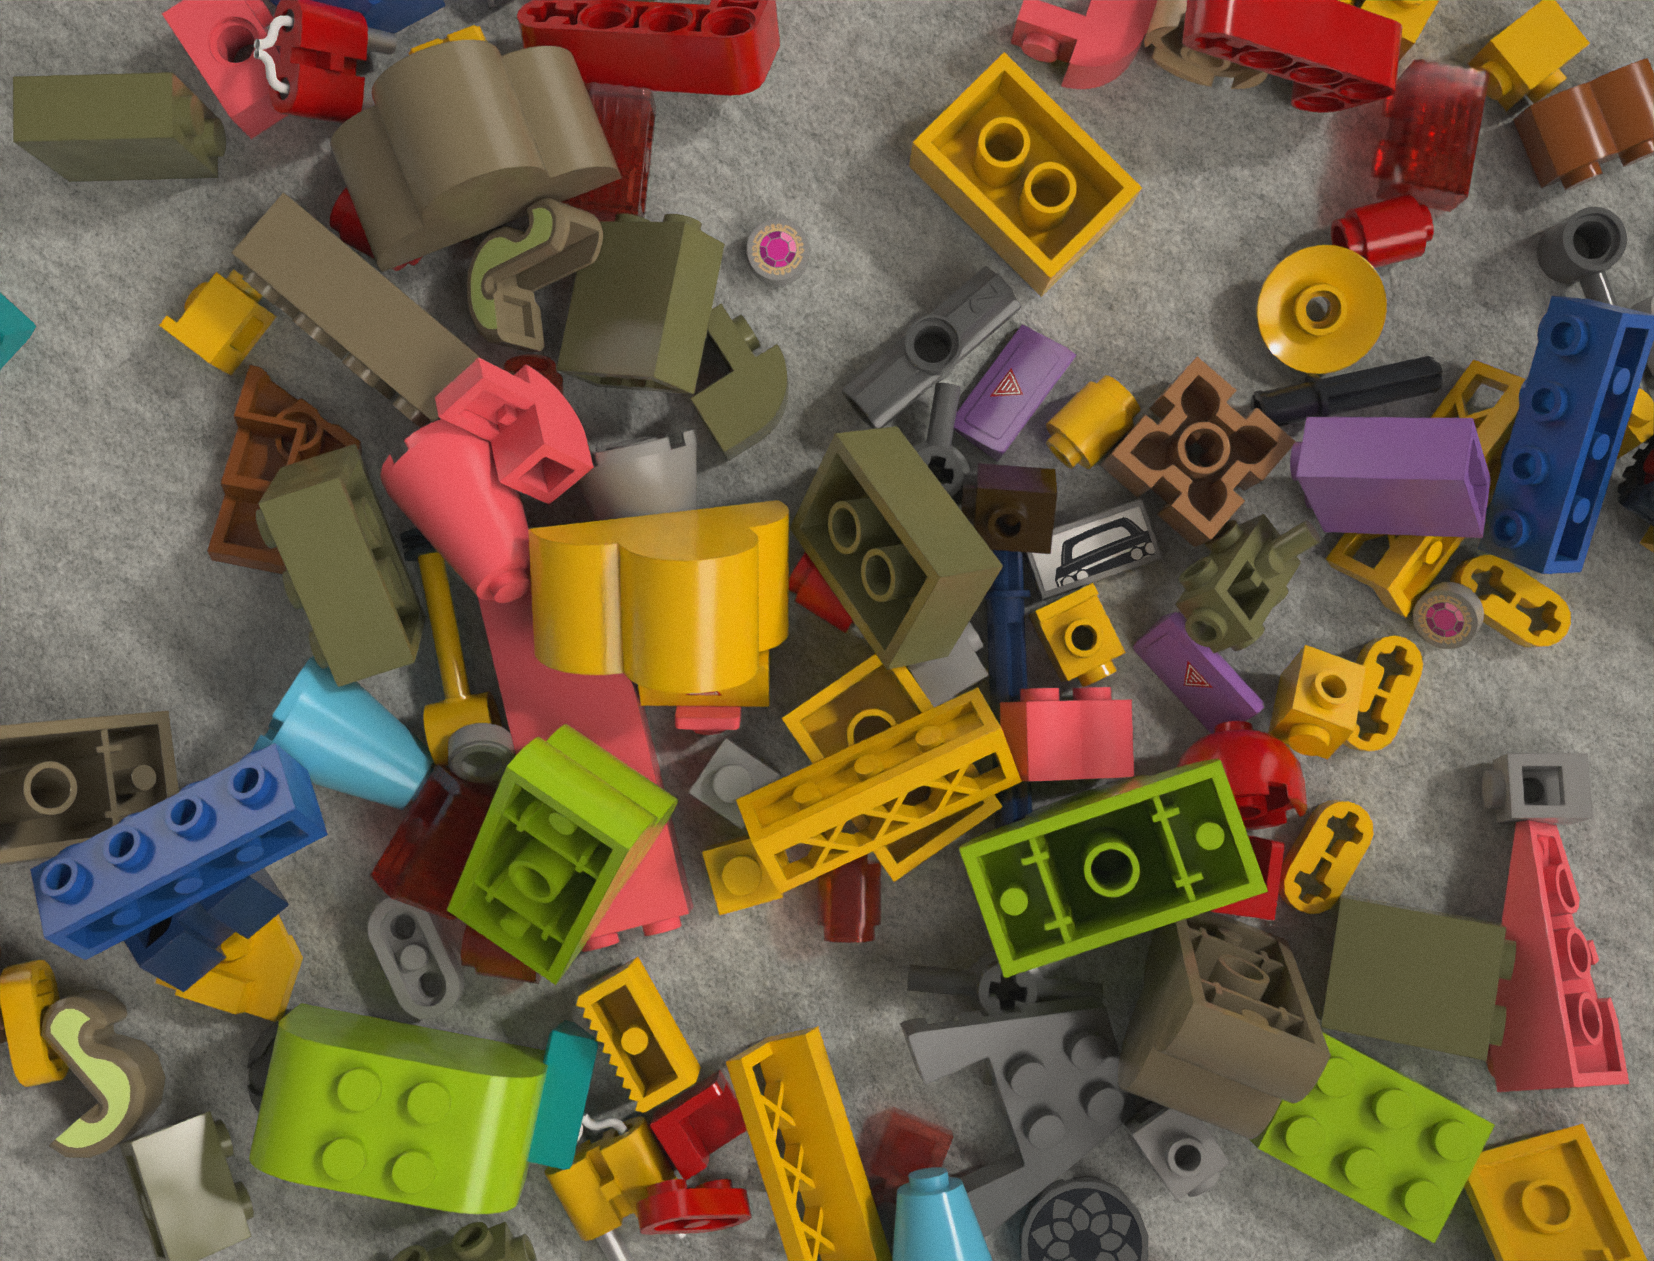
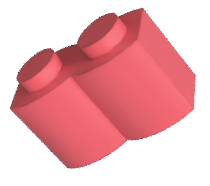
M1111 687L1072 688L1073 701H1059V688L1020 689V702H1000L1001 728L1021 781L1134 777L1132 699L1112 700Z

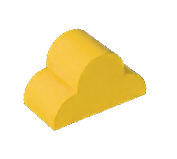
M779 500L528 529L535 657L549 668L581 675L624 673L628 679L640 686L663 692H714L733 688L751 680L759 671V652L780 645L788 637L789 509L787 505Z

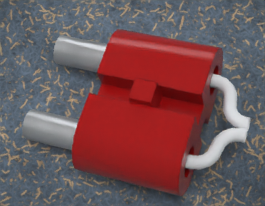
M280 0L266 38L256 39L254 42V47L256 48L254 50V57L260 59L265 65L266 78L269 83V98L277 112L343 124L359 112L375 105L372 94L364 93L365 77L356 76V62L366 61L367 50L392 55L396 50L397 39L393 33L369 28L365 17L360 12L313 0ZM272 46L281 47L280 63H274L272 57L263 49H268Z

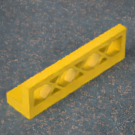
M1473 359L1430 418H1456L1457 416L1459 418H1473L1491 478L1487 502L1488 507L1492 501L1501 471V454L1506 443L1510 440L1520 406L1519 392L1526 379ZM1481 384L1504 392L1494 407L1468 415L1466 404ZM1344 533L1326 560L1333 569L1372 587L1385 608L1406 618L1465 537ZM1388 535L1390 548L1374 569L1353 559V556L1364 541Z
M977 687L736 799L751 842L780 895L1022 781L1003 730ZM992 753L995 754L999 764L998 767L975 778L963 776L970 763ZM923 785L935 788L928 800L915 806L902 804L908 792ZM861 814L874 816L868 828L855 834L841 832L846 821ZM799 843L813 845L807 856L784 867L781 866L775 855Z
M819 1026L767 1037L726 1061L788 1261H817L818 1254H820L822 1261H892ZM760 1063L766 1082L764 1096L760 1094L752 1068ZM778 1129L781 1130L785 1142L783 1159L780 1157L776 1144ZM798 1191L801 1193L805 1206L803 1222H801L796 1208Z

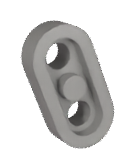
M409 893L398 894L380 902L369 917L367 932L370 943L399 1005L409 1015L418 1019L428 1020L444 1015L460 1000L464 990V976L433 908L422 897ZM400 914L409 915L414 920L415 931L412 936H404L397 930L396 921ZM433 972L441 978L442 990L440 993L432 994L424 988L423 977L425 973Z

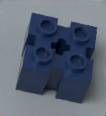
M263 868L124 940L141 969L185 992L226 958L221 949V944L235 932L249 939L290 904L266 869Z

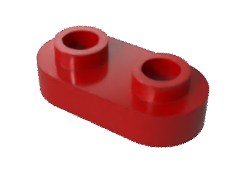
M684 1179L662 1181L647 1188L648 1197L636 1203L640 1233L645 1235L713 1232L740 1225L752 1218L747 1190L733 1188L731 1179L713 1180L688 1189Z

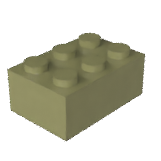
M897 426L835 433L789 527L887 670L948 657L1003 567Z
M356 444L281 467L258 503L260 509L256 511V521L265 544L270 549L278 548L287 571L283 572V583L291 604L297 610L304 608L313 630L309 632V642L317 664L322 669L329 667L337 686L340 687L415 663L426 616Z

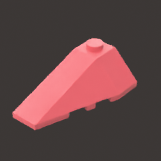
M1531 820L1516 822L1501 924L1506 927L1505 939L1516 941V955L1511 980L1499 979L1495 1005L1506 1007V1023L1501 1046L1489 1044L1486 1061L1488 1070L1495 1078L1497 1092L1629 1084L1619 1023L1611 997L1598 999L1590 974L1591 965H1595L1599 961L1593 940L1586 941L1583 933L1575 926L1572 914L1577 912L1580 898L1557 825Z

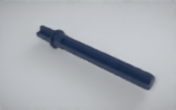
M991 550L1003 565L983 598L986 599L990 709L1000 724V702H1020V689H1028L1024 598H1029L1031 595L1030 590H1024L1022 552ZM992 753L993 769L999 766L994 753ZM1022 781L995 794L1003 806L994 813L995 829L1022 820L1032 812L1031 781Z

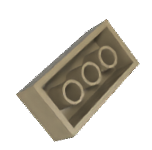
M284 192L231 252L250 268L242 278L273 305L279 307L293 319L292 321L323 347L325 346L338 358L342 360L350 352L342 363L390 400L398 392L400 395L392 405L419 428L441 419L438 417L435 397L478 357L481 358Z

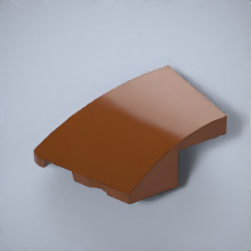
M249 365L234 413L238 429L220 483L225 495L207 552L212 561L283 574L287 569L278 548L270 549L265 544L258 529L256 511L260 509L259 501L281 467L356 444L361 456L362 444L361 441L338 424H331L323 419L318 410L304 399H296L273 382L262 368Z

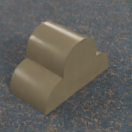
M457 40L417 51L390 66L377 78L371 91L375 105L359 112L344 122L334 132L330 141L331 149L378 268L382 272L524 217L531 203L541 199L551 198L562 202L622 178L575 59L570 51L556 46L531 47L501 55L499 49L489 42Z
M169 711L0 725V866L53 858L64 848L82 843L117 825L124 817L142 812L179 793Z
M1208 911L1156 928L1146 959L1144 987L1131 1015L1122 1044L1118 1065V1085L1124 1091L1245 1138L1253 1139L1267 1127L1281 1100L1297 1103L1309 1094L1319 1080L1331 1054L1288 940L1222 914Z

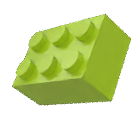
M1322 1030L1331 1056L1319 1080L1309 1094L1301 1101L1289 1103L1281 1100L1267 1127L1257 1137L1249 1140L1263 1152L1435 1244L1495 1125L1467 1107Z

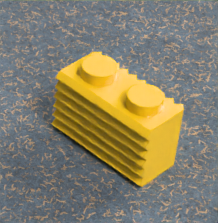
M639 957L630 960L592 982L578 996L576 1006L585 1008L583 1017L591 1019L589 1029L598 1031L596 1041L605 1043L602 1052L611 1054L609 1064L618 1066L615 1076L624 1078L622 1087L631 1090L629 1099L638 1101L635 1111L645 1113L697 1082L701 1066Z

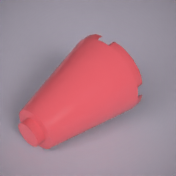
M443 419L416 430L404 440L408 451L396 463H394L391 455H389L382 465L380 477L388 496L480 599L507 603L523 596L531 587L529 528L520 491L499 482L491 442Z

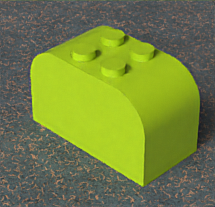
M300 1003L278 1023L249 1161L255 1168L270 1176L307 1186L455 1213L495 1214L506 1212L517 1206L527 1177L530 1163L528 1158L548 1065L543 1063L546 1050Z

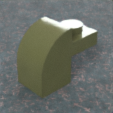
M721 303L711 309L706 335L730 373L690 399L727 461H730L763 440L778 425L787 405L789 386L785 359L778 344L755 357L753 351L761 347L748 322L742 314L731 319Z

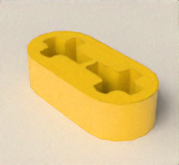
M1480 555L1462 561L1454 569L1450 582L1462 584L1474 593L1477 590L1478 584L1471 579L1472 574L1483 573L1488 570L1492 573L1489 584L1505 596L1503 599L1494 594L1478 597L1484 610L1483 622L1512 642L1523 647H1546L1560 642L1566 636L1571 625V612L1567 603L1557 593L1509 561L1494 555ZM1518 604L1526 609L1543 606L1545 610L1541 618L1548 624L1547 629L1530 632L1528 628L1532 620L1529 616L1515 608Z
M1395 635L1371 640L1364 645L1355 663L1366 667L1358 712H1367L1373 698H1376L1377 701L1371 713V719L1379 723V728L1376 733H1364L1360 739L1358 737L1360 727L1356 724L1355 731L1343 743L1350 749L1376 751L1389 745L1398 733L1420 680L1423 669L1421 652L1407 638ZM1393 650H1396L1395 661L1403 666L1401 675H1389L1385 679L1382 689H1379L1378 686L1384 674V667L1376 663L1377 656L1391 654Z
M1328 800L1318 805L1311 813L1282 863L1278 893L1287 905L1307 914H1320L1329 910L1338 901L1370 846L1374 835L1373 822L1367 811L1360 805L1349 801ZM1347 814L1350 815L1347 826L1354 831L1352 839L1350 841L1338 839L1330 852H1325L1334 835V832L1326 826L1328 820L1331 817L1343 819ZM1320 859L1324 862L1315 877V880L1323 886L1318 896L1307 893L1300 900L1298 897L1301 894L1302 888L1294 882L1296 875L1299 872L1311 874Z
M40 959L7 966L0 975V1005L11 1063L16 1078L24 1087L60 1081L67 1075L69 1069L66 1063L41 1036L45 1013L52 1004L60 1000L54 972L45 960Z

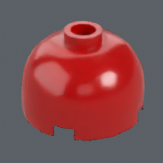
M1228 721L1216 725L1214 733L1198 739L1182 754L1177 767L1210 759L1221 760L1246 831L1286 824V811L1293 808L1299 817L1306 814L1305 780L1300 762L1289 746L1269 733L1253 730V725L1249 722Z

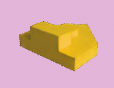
M278 914L249 939L235 932L221 944V949L226 958L185 992L159 978L155 982L156 984L175 989L176 996L235 1015L246 1012L276 1022L280 1021L285 1014L303 956L293 936L288 935Z

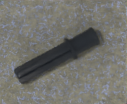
M1425 356L1323 379L1319 375L1311 374L1305 377L1304 383L1267 391H1255L1254 395L1251 396V410L1253 411L1255 408H1258L1279 427L1306 421L1307 417H1328L1330 415L1435 393L1442 387L1441 376L1443 371L1439 362H1436L1431 356Z

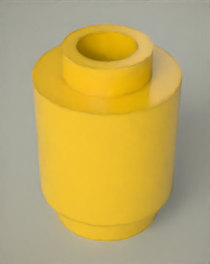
M1105 375L1097 383L1090 381L1046 423V428L1051 435L1046 441V445L1054 456L1068 468L1072 469L1079 464L1086 469H1091L1134 427L1132 419L1141 411L1140 406L1132 394L1113 377Z

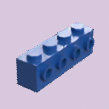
M1551 296L1547 313L1541 319L1538 327V344L1529 375L1523 382L1519 392L1520 406L1510 440L1506 443L1501 454V471L1492 501L1486 510L1483 538L1480 539L1478 550L1541 574L1576 573L1582 571L1654 341L1653 314L1591 299Z
M274 743L264 749L246 754L239 762L204 780L186 785L179 793L142 812L124 817L117 825L82 843L70 845L61 850L57 856L31 868L30 871L44 939L83 960H87L327 836L328 833L308 770L279 745Z

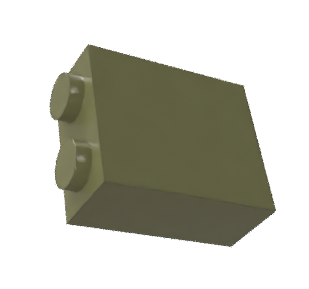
M172 72L13 77V142L69 182L218 178V157L224 156L226 151V135L223 123Z
M624 213L616 214L614 221H599L603 231L602 247L595 263L576 273L556 370L597 387L694 394L725 244L701 231L702 223L700 221L680 214H665L663 222H651L643 217Z
M1341 894L1321 1027L1487 1061L1489 1044L1501 1046L1503 1041L1506 1007L1495 1005L1499 979L1511 980L1516 955V941L1505 939L1506 927L1501 923Z

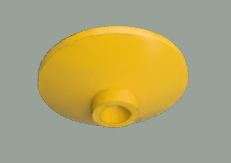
M1334 245L1310 246L1285 257L1271 270L1259 292L1256 307L1257 325L1266 347L1285 365L1306 373H1331L1351 366L1371 350L1384 327L1387 299L1380 276L1374 267L1361 255L1347 248ZM1320 296L1327 303V312L1322 319L1312 321L1306 314V306L1312 298Z

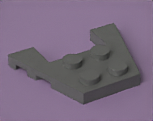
M1096 995L1017 1005V1012L983 1017L980 1011L977 1010L956 1013L954 1021L928 1024L925 1018H916L900 1023L916 1071L925 1085L982 1059L986 1061L1015 1147V1152L959 1178L964 1184L984 1237L990 1235L1137 1112L1132 1093L1120 1089L1118 1085L1120 1053L1106 1007Z

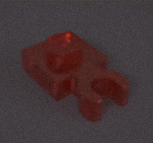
M896 1107L892 1108L869 1165L870 1173L884 1178L881 1184L870 1189L876 1208L884 1202H891L896 1205L897 1190L900 1186L909 1183L908 1175L911 1172L924 1168L942 1167L954 1138L951 1130Z

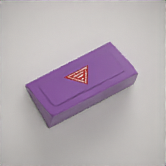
M1022 324L957 411L954 431L998 462L1072 363L1076 354L1067 347Z
M1180 612L1163 615L1134 642L1133 649L1211 734L1214 733V727L1220 723L1246 721L1264 708L1262 705L1264 702L1217 652L1213 653L1209 647L1195 643L1188 636L1185 630L1187 619Z

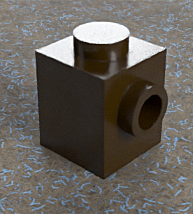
M978 463L976 486L963 485L961 511L991 550L1051 554L1057 502L1056 471L1049 468Z

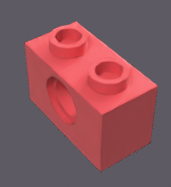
M182 0L162 13L229 117L251 139L288 116L277 112L273 108L269 98V83L266 78L265 65L260 59L254 57V51L245 61L234 63L235 55L241 48L247 45H254L256 39H264L268 34L266 27L270 25L274 17L262 0ZM272 46L268 49H263L272 57L274 63H280L281 47Z

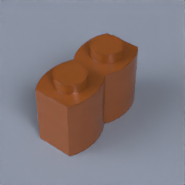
M1648 58L1628 64L1590 82L1547 97L1530 105L1513 119L1541 188L1561 181L1564 190H1570L1601 176L1603 172L1600 164L1620 158L1623 167H1626L1654 155V72Z

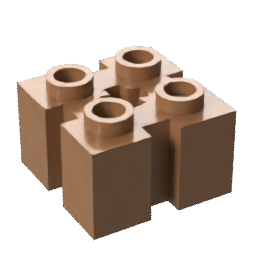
M1198 356L1181 371L1149 408L1160 418L1159 422L1156 424L1145 415L1100 464L1101 467L1137 498L1152 489L1167 503L1157 515L1194 547L1210 541L1245 502L1233 489L1239 486L1245 491L1262 482L1296 442L1258 408L1242 417L1226 402L1237 390ZM1195 442L1201 445L1204 451L1199 459L1205 467L1200 463L1197 465L1191 463L1186 456L1187 451L1184 446L1188 448Z

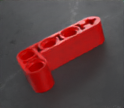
M532 0L523 5L517 13V21L524 49L538 46H556L567 49L575 59L585 87L728 96L743 95L761 87L780 47L776 0H711L709 5L626 0Z
M1187 0L1182 43L1192 50L1293 81L1290 104L1294 108L1308 112L1331 113L1393 96L1396 89L1403 27L1401 23L1338 0Z

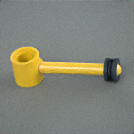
M417 528L401 533L400 538L401 542L408 543L402 547L409 549L403 553L405 561L419 562L445 696L444 700L425 705L423 712L424 729L430 754L436 766L442 767L448 765V741L455 731L475 723H490L501 727L502 723L496 701L490 691L479 694L470 693L444 558Z

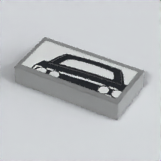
M1142 499L1054 528L1051 554L1024 552L1040 600L1162 559Z

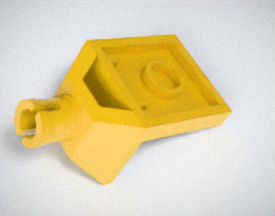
M1583 1123L1481 1152L1464 1188L1496 1261H1648Z

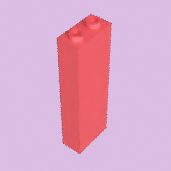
M531 587L523 596L507 603L483 600L478 597L515 755L534 738L540 737L547 741L557 729L564 724H568L665 790L645 706H641L638 684L628 679L624 673L581 675L558 671L542 664L535 657ZM670 816L663 830L632 876L613 900L601 922L582 948V952L597 950L619 943L617 933L619 931L642 926L644 936H651L682 926L680 916L689 914L694 906L672 816Z

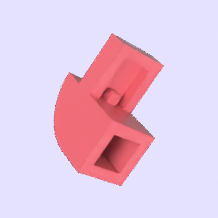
M1023 0L1011 44L1021 47L1027 56L1038 61L1055 62L1058 59L1069 63L1061 84L1062 87L1071 89L1100 87L1119 77L1133 62L1147 33L1157 0H1090L1085 16L1040 0Z
M478 357L435 397L439 418L491 442L499 482L550 505L594 468L585 431L574 409L548 379L528 365L523 366L516 374L512 375Z

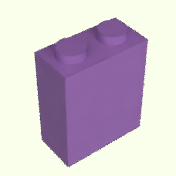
M1306 418L1303 441L1295 442L1291 450L1290 471L1292 479L1299 481L1304 491L1306 507L1313 509L1324 532L1483 538L1491 478L1473 418Z

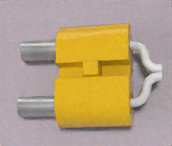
M584 1113L578 1141L583 1133V1125L591 1130L612 1128L603 1132L602 1139L592 1144L588 1140L576 1146L573 1164L569 1169L563 1170L547 1166L544 1173L581 1240L589 1241L596 1238L608 1261H633V1257L617 1227L622 1225L624 1217L632 1213L635 1214L636 1218L638 1217L636 1203L648 1197L647 1188L662 1181L677 1179L644 1117L638 1116L622 1122L612 1117L594 1120L590 1118L588 1113ZM688 1233L667 1235L674 1242L680 1240Z

